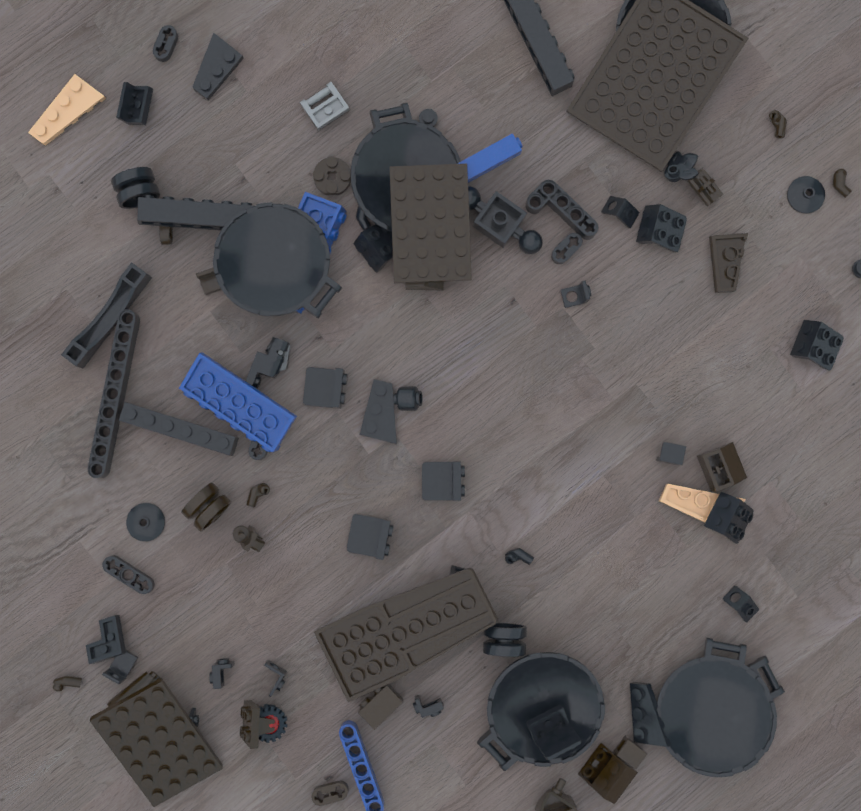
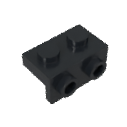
M124 82L116 118L128 125H146L153 88L149 86H133L128 82Z

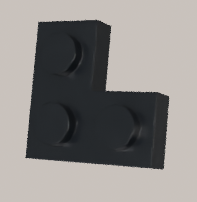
M120 615L99 620L102 640L86 645L89 664H96L126 654Z

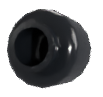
M416 386L399 387L397 393H394L393 396L394 404L401 411H416L423 403L422 391H419Z

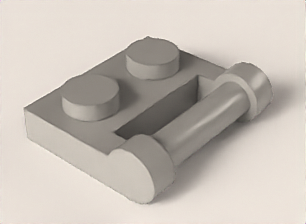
M332 82L326 84L327 87L309 99L299 102L318 131L350 110ZM330 93L333 95L331 98L321 103L314 109L310 108L312 105H314Z

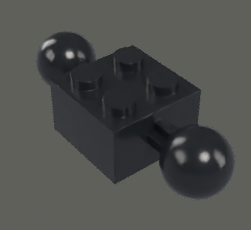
M468 186L469 211L476 210L479 212V215L473 222L475 229L502 248L506 246L513 236L518 240L519 247L524 253L535 254L540 251L543 245L542 236L535 230L524 231L519 227L526 218L527 212L497 191H495L486 204L481 201L479 191L472 186Z

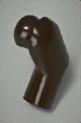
M260 483L252 487L246 505L256 507L258 498L269 494L270 487L266 483Z

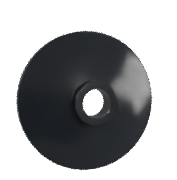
M802 176L790 184L787 190V199L794 210L808 214L815 212L823 205L825 190L817 179L810 176ZM806 190L811 192V196L806 194Z
M141 503L133 507L128 513L126 526L133 538L139 541H151L162 533L165 527V517L161 509L156 505ZM142 519L147 521L146 526L141 525Z

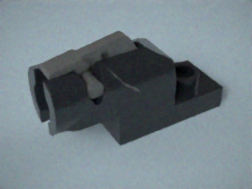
M272 337L265 350L266 354L257 351L246 382L254 388H258L261 382L260 374L275 378L280 371L286 370L291 348L289 342Z

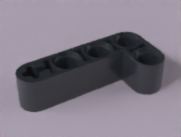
M553 180L543 181L527 198L525 207L529 213L537 214L548 205L585 240L592 239L598 231V223ZM550 187L553 192L546 194L543 188ZM536 200L539 202L540 206L533 207L531 206L530 201ZM558 200H563V201H565L566 206H565V207H560V206H558L557 201H558ZM577 213L580 219L573 220L570 214ZM586 228H592V230L589 232L585 231Z

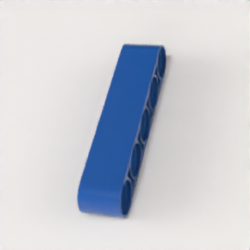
M347 720L341 725L339 736L366 811H383L384 799L358 726L354 721ZM345 727H351L354 733L352 735H346L343 729ZM358 746L360 752L354 754L351 752L350 747ZM365 765L367 770L359 772L357 766ZM366 783H370L374 788L371 791H367L363 786ZM377 802L381 807L375 810L371 808L370 804Z

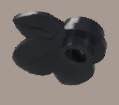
M675 152L667 163L668 167L664 171L665 178L670 182H678L681 179L690 180L696 177L699 173L693 167L698 160V155L687 153L682 156L681 152Z

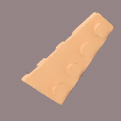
M74 74L28 133L46 146L63 133L66 127L76 123L79 117L86 112H90L94 109L93 106L103 102L106 97Z
M666 484L659 502L705 523L719 494Z

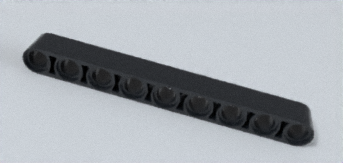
M129 309L121 311L117 320L88 463V474L93 478H105L109 475L120 425L119 418L124 405L140 325L139 315ZM132 315V322L127 324L126 317ZM128 333L129 340L123 343L122 337ZM121 352H125V359L123 361L118 359ZM120 370L122 376L119 380H116L114 375ZM116 389L118 395L115 399H112L111 392ZM110 408L114 410V415L111 418L107 416V411ZM105 427L110 429V434L107 437L103 434ZM104 445L106 453L102 456L99 453V449ZM100 464L102 466V473L98 475L95 469Z

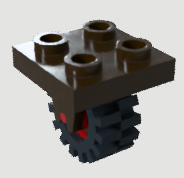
M244 700V706H241L240 712L241 718H243V726H240V738L250 749H257L259 740L270 743V741L275 742L276 738L280 739L282 737V733L285 734L284 728H287L288 725L286 723L287 717L281 709L272 704H264V707L257 706L252 700Z

